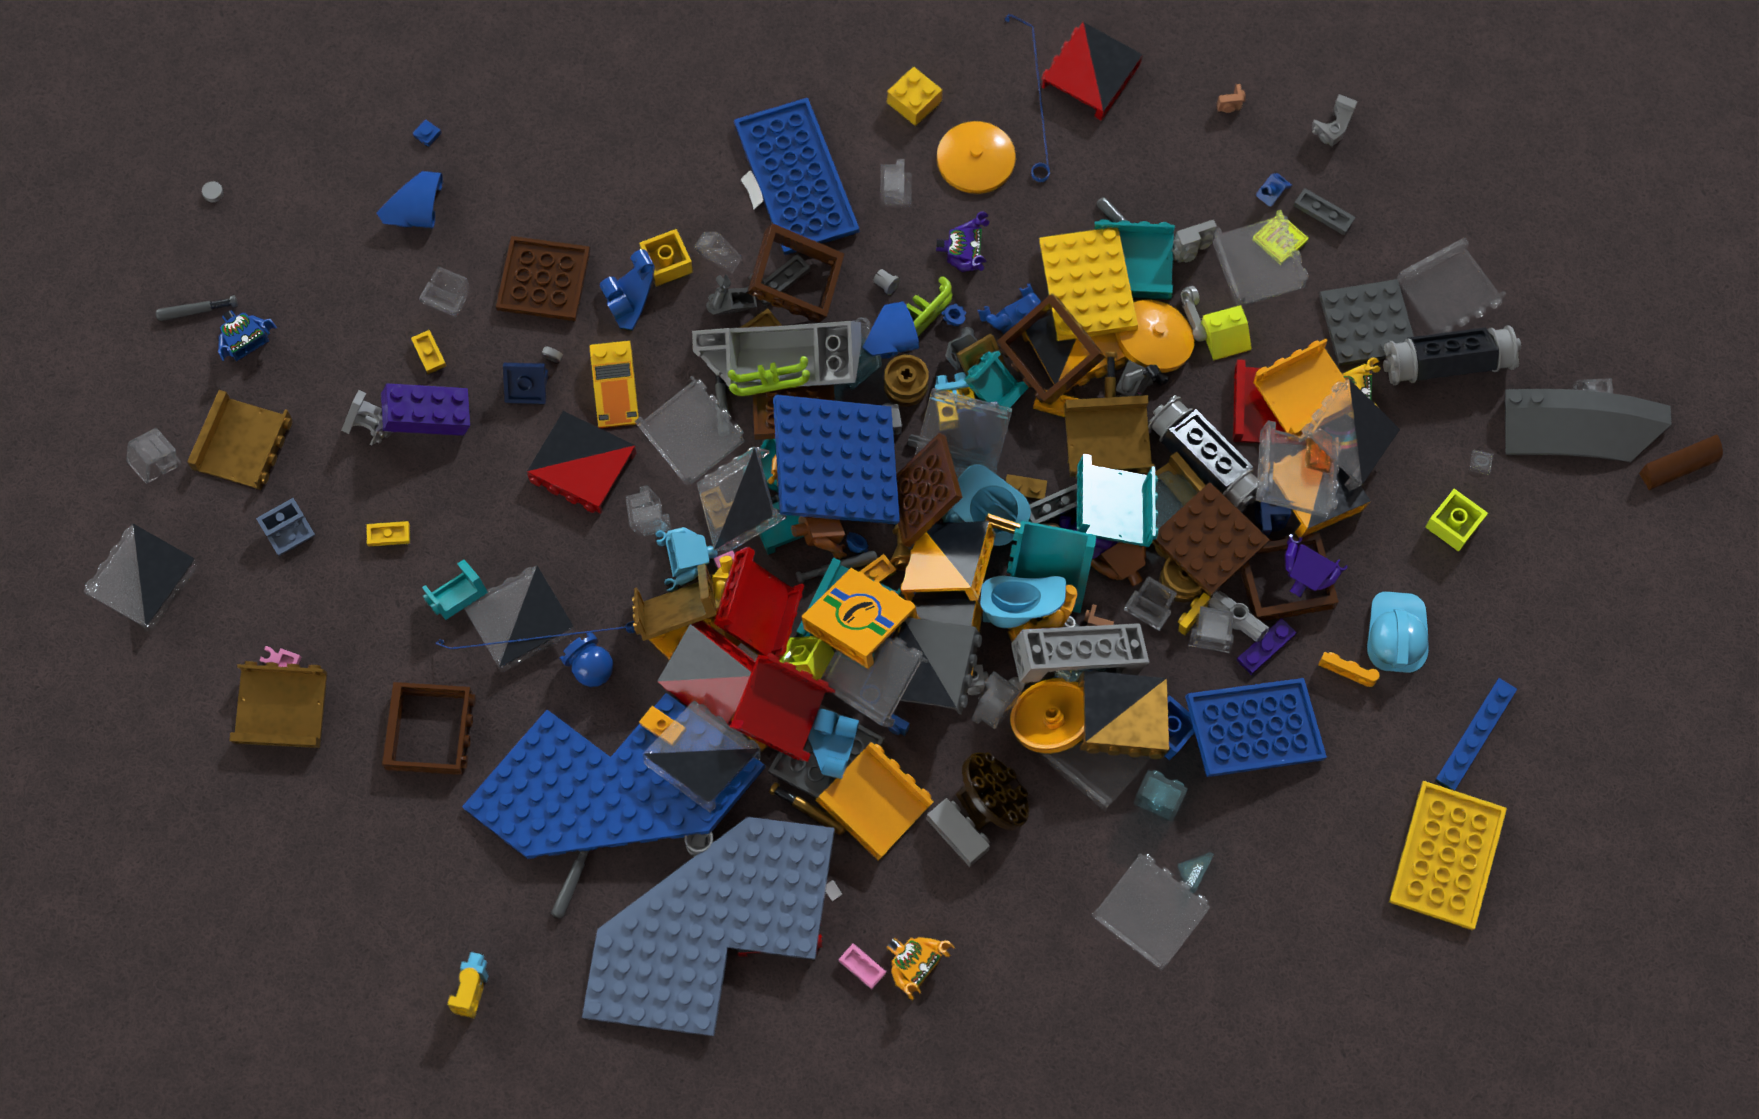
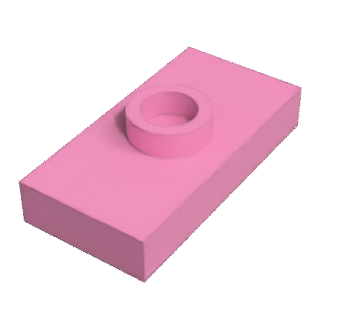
M854 944L838 960L871 990L886 974L883 968Z

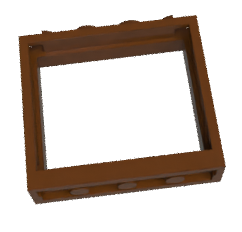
M772 223L765 230L747 293L757 297L758 300L770 302L774 307H782L794 315H801L808 318L809 321L813 320L820 323L828 315L844 253ZM773 241L832 266L820 308L761 284Z
M1053 293L997 341L1001 346L999 348L1000 352L1006 358L1009 356L1013 361L1011 366L1018 373L1021 371L1024 375L1023 381L1026 385L1035 389L1036 393L1034 395L1041 403L1044 401L1049 405L1106 357L1062 301ZM1053 307L1090 354L1046 392L1010 347V344Z
M1311 533L1302 537L1300 544L1305 546L1313 544L1315 552L1326 558L1320 533ZM1285 536L1277 541L1269 539V542L1257 554L1287 549V540L1290 536ZM1292 536V539L1298 541L1299 537ZM1249 561L1240 568L1251 613L1261 622L1335 609L1339 602L1333 584L1325 588L1327 596L1261 608Z
M393 682L382 762L385 770L463 775V768H467L468 756H465L466 748L470 747L471 740L470 735H468V727L473 725V715L470 714L471 707L475 706L476 700L471 688ZM404 695L464 699L456 765L396 761Z

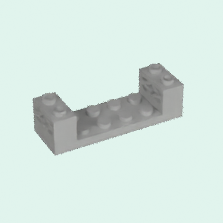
M1140 624L1022 629L1011 643L1020 683L1040 682L1048 671L1116 668L1117 674L1138 675L1149 663Z

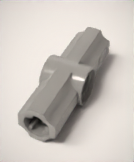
M1217 591L1208 603V606L1228 620L1231 628L1241 630L1256 642H1260L1269 631L1268 626L1249 613L1246 605L1236 603L1221 591Z

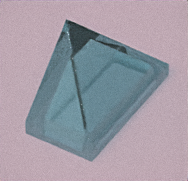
M1209 852L1177 864L1187 894L1192 895L1196 891L1214 856L1213 853Z

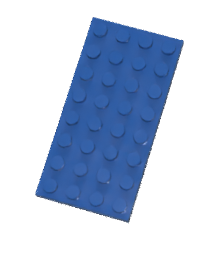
M808 98L734 120V125L773 224L821 244L859 233L856 218ZM781 245L784 255L797 252Z

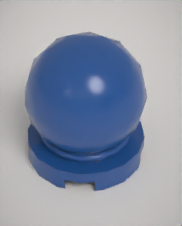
M593 632L587 633V638L581 640L579 637L564 650L566 655L564 657L560 656V660L565 666L572 665V672L576 680L582 685L597 687L607 682L612 675L613 660L608 651L603 647L596 646L598 639Z

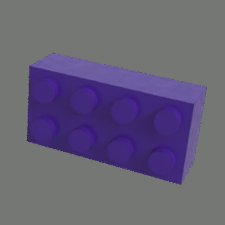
M386 383L381 393L383 431L462 436L465 435L470 427L468 388Z

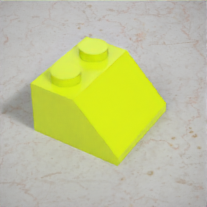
M1241 305L1203 315L1201 322L1207 333L1206 343L1213 361L1252 349L1248 322Z
M816 636L793 637L788 640L786 653L783 657H780L779 661L791 663L796 666L797 671L809 672L813 675L812 678L817 680L821 679L835 653L830 645Z

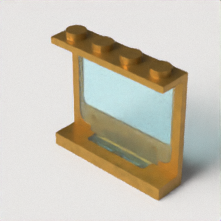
M1178 452L1170 456L1169 463L1155 472V475L1158 476L1155 492L1158 493V500L1155 505L1156 510H1158L1156 521L1158 529L1205 487V484ZM1153 541L1152 543L1158 555L1167 560L1169 556Z

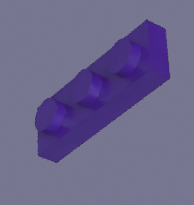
M1281 618L1269 629L1260 642L1252 644L1237 658V661L1252 675L1289 642L1297 632Z

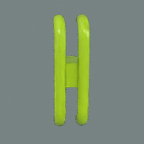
M945 277L939 278V283L941 284L939 290L941 293L931 304L918 295L913 297L914 303L923 312L910 304H906L911 316L915 318L913 322L917 336L938 317L952 300V287L949 280Z
M802 356L800 363L777 368L775 362L770 363L769 370H764L763 365H758V372L740 375L736 374L734 370H729L728 377L734 382L742 383L760 379L762 385L739 388L735 383H732L729 389L737 396H748L804 385L810 379V372L804 370L808 366V358ZM802 371V376L799 378L785 381L779 380L781 375Z

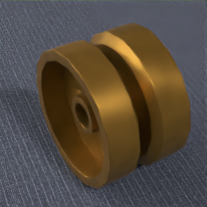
M900 355L893 358L885 368L884 391L886 396L893 403L900 406L918 404L924 399L928 391L929 371L926 364L920 358L913 355Z
M1168 557L1160 572L1159 582L1162 591L1174 601L1188 602L1194 600L1201 594L1203 589L1177 563Z

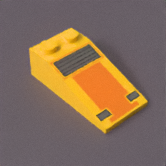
M630 341L590 345L598 428L639 424Z

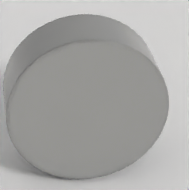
M212 181L203 186L202 194L207 201L217 202L223 197V189L219 183Z
M544 347L541 353L544 358L556 363L560 362L563 356L561 352L550 347Z

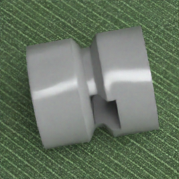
M712 832L703 835L701 833L688 835V837L685 835L686 849L693 857L707 850L714 843Z

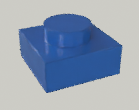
M426 119L413 132V136L428 147L441 134V130Z
M891 713L887 719L888 729L896 735H906L910 723Z

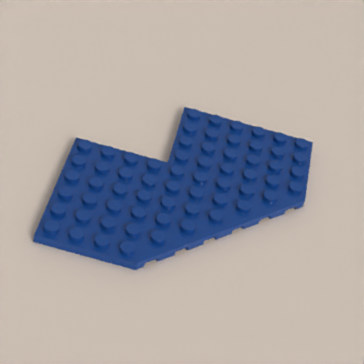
M665 693L654 707L687 730L674 748L639 724L610 757L550 711L546 710L462 807L527 859L536 858V856L566 854L567 852L577 850L581 852L606 846L628 845L627 843L634 842L645 843L658 841V839L663 838L674 839L685 837V835L688 837V835L709 834L764 770L765 765L752 756L710 803L644 754L743 748Z

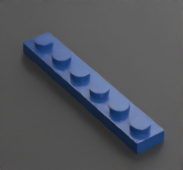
M1498 678L1435 779L1437 783L1455 791L1517 691V688Z

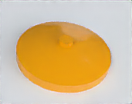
M966 122L953 127L944 135L938 146L937 164L943 178L954 188L966 193H987L1002 186L1011 176L1015 165V149L1010 138L998 127L985 122Z
M1156 300L1134 302L1138 330L1115 333L1117 343L1124 355L1130 361L1145 368L1149 365H1157L1161 373L1171 372L1183 366L1194 348L1192 328L1186 318L1177 309L1164 302Z
M1054 678L1038 682L1026 689L1015 701L1011 710L1010 722L1017 740L1027 749L1038 753L1061 752L1084 739L1083 687H1079L1078 682L1073 680Z

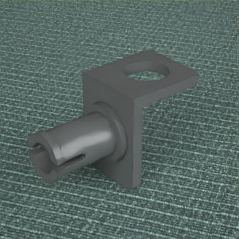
M970 327L963 328L961 337L948 343L946 358L956 370L960 369L961 364L956 353L978 341L974 337V330ZM951 352L954 354V356H955V358H956V362H955L954 359L952 358Z

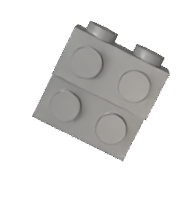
M1214 219L1176 232L1172 249L1174 261L1177 260L1178 263L1182 261L1190 262L1197 256L1198 249H1206L1212 244L1217 227Z

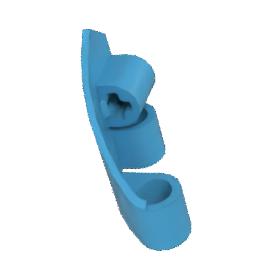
M819 708L808 738L821 773L842 779L853 747L859 720L837 715L838 713Z

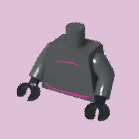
M1129 360L1116 387V391L1121 394L1120 397L1142 396L1145 389L1153 385V382L1157 381L1162 386L1169 380L1165 373H1161L1157 365H1149L1145 368Z

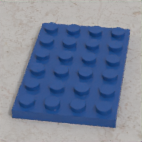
M1304 678L1188 693L1185 696L1207 777L1322 761L1327 758Z

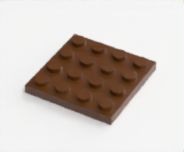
M511 236L496 310L576 321L590 255V246Z
M834 384L791 387L754 394L755 440L775 439L773 397L775 395L835 401Z
M938 433L896 474L900 518L898 526L903 545L911 547L963 498L946 436Z
M1209 482L1158 529L1157 539L1153 541L1211 596L1269 542V539Z

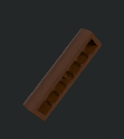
M1716 434L1647 463L1639 474L1648 490L1720 461L1723 456L1720 438Z

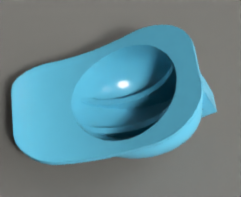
M978 464L969 466L958 478L963 498L952 509L965 522L985 521L987 514L1021 524V520L1029 521L1031 510L1025 496L987 467ZM993 527L996 533L993 545L1001 546L1013 540L1014 534Z
M996 576L986 580L982 585L980 602L983 609V622H991L1000 628H1014L1029 622L1033 618L1047 616L1056 612L1065 602L1066 580L1059 576L1046 578Z
M1378 593L1374 597L1371 607L1367 643L1368 656L1377 668L1384 671L1407 673L1417 671L1424 665L1429 651L1425 604L1418 596L1410 593Z

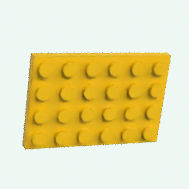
M1105 228L1039 238L1049 295L1053 293L1062 301L1089 336L1138 330V322L1118 228ZM1052 307L1057 341L1077 338Z
M1423 781L1389 903L1474 930L1507 808Z

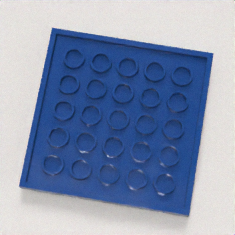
M775 395L773 397L780 515L886 524L899 523L891 406Z

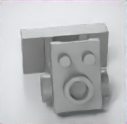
M1339 94L1332 113L1336 116V121L1325 124L1314 119L1312 133L1314 135L1318 133L1323 143H1328L1331 147L1343 138L1348 124L1353 117L1357 101Z
M359 390L351 404L341 431L349 434L353 426L361 425L371 431L373 439L370 445L372 446L376 442L380 444L384 437L388 438L393 432L383 431L382 408L364 401L366 393Z

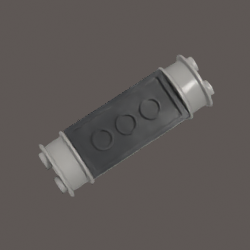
M1509 325L1500 330L1484 327L1408 337L1402 343L1389 341L1384 345L1386 360L1383 361V368L1385 372H1388L1390 383L1393 385H1398L1401 381L1415 383L1416 380H1428L1431 378L1488 371L1498 372L1500 368L1507 367L1510 370H1514L1519 366L1518 351L1521 350V342L1519 338H1516L1513 327Z
M1176 395L1171 397L1165 406L1160 405L1153 412L1155 416L1149 420L1148 429L1154 430L1160 436V441L1173 454L1178 452L1205 486L1210 482L1242 514L1249 504L1251 506L1255 505L1259 492L1267 489L1266 482H1260L1253 475V466L1197 410L1188 409L1182 403V398Z

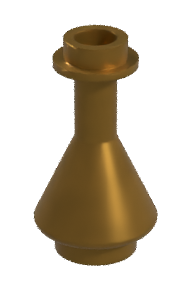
M897 524L893 529V534L897 535L898 545L890 562L895 566L896 570L905 571L910 561L911 551L907 546L903 545Z

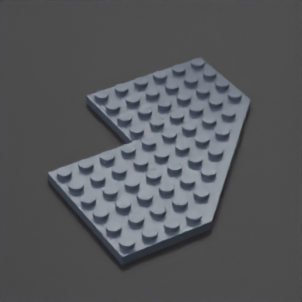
M747 817L712 843L707 850L700 852L597 929L582 1018L714 1036L728 948L816 959L835 829Z

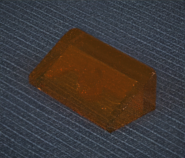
M1319 428L1307 433L1305 467L1329 473L1332 438Z

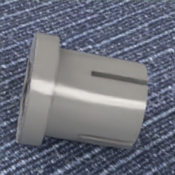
M880 269L874 276L873 282L883 288L886 294L890 295L899 286L900 278Z

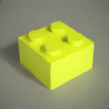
M1453 489L1429 519L1425 528L1459 552L1481 525L1488 513L1456 489Z

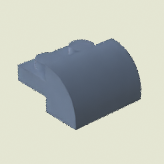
M294 498L256 518L278 556L316 536Z

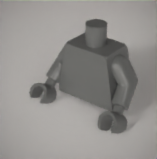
M725 274L724 278L721 275L716 277L719 287L716 288L714 294L709 295V302L706 304L708 312L713 315L731 314L757 307L755 296L747 293L749 286L747 288L727 289L731 286V281L727 274Z

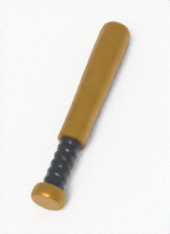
M1106 352L1107 376L1105 378L1104 398L1116 397L1114 366L1117 353Z
M773 783L769 790L771 795L776 794L790 802L793 807L823 826L834 828V833L838 835L844 834L846 829L830 814L802 798L795 797L786 790H783L779 787V783Z

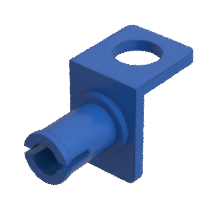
M1278 173L1271 174L1261 186L1256 196L1271 207L1286 188L1292 187V184Z

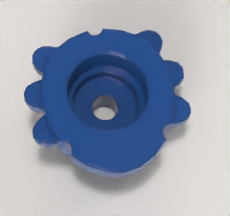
M958 304L947 307L941 314L944 316L943 320L948 325L959 326L965 321L966 311H963V308L959 307Z
M851 532L847 535L846 541L850 551L854 553L868 551L867 541L861 535Z

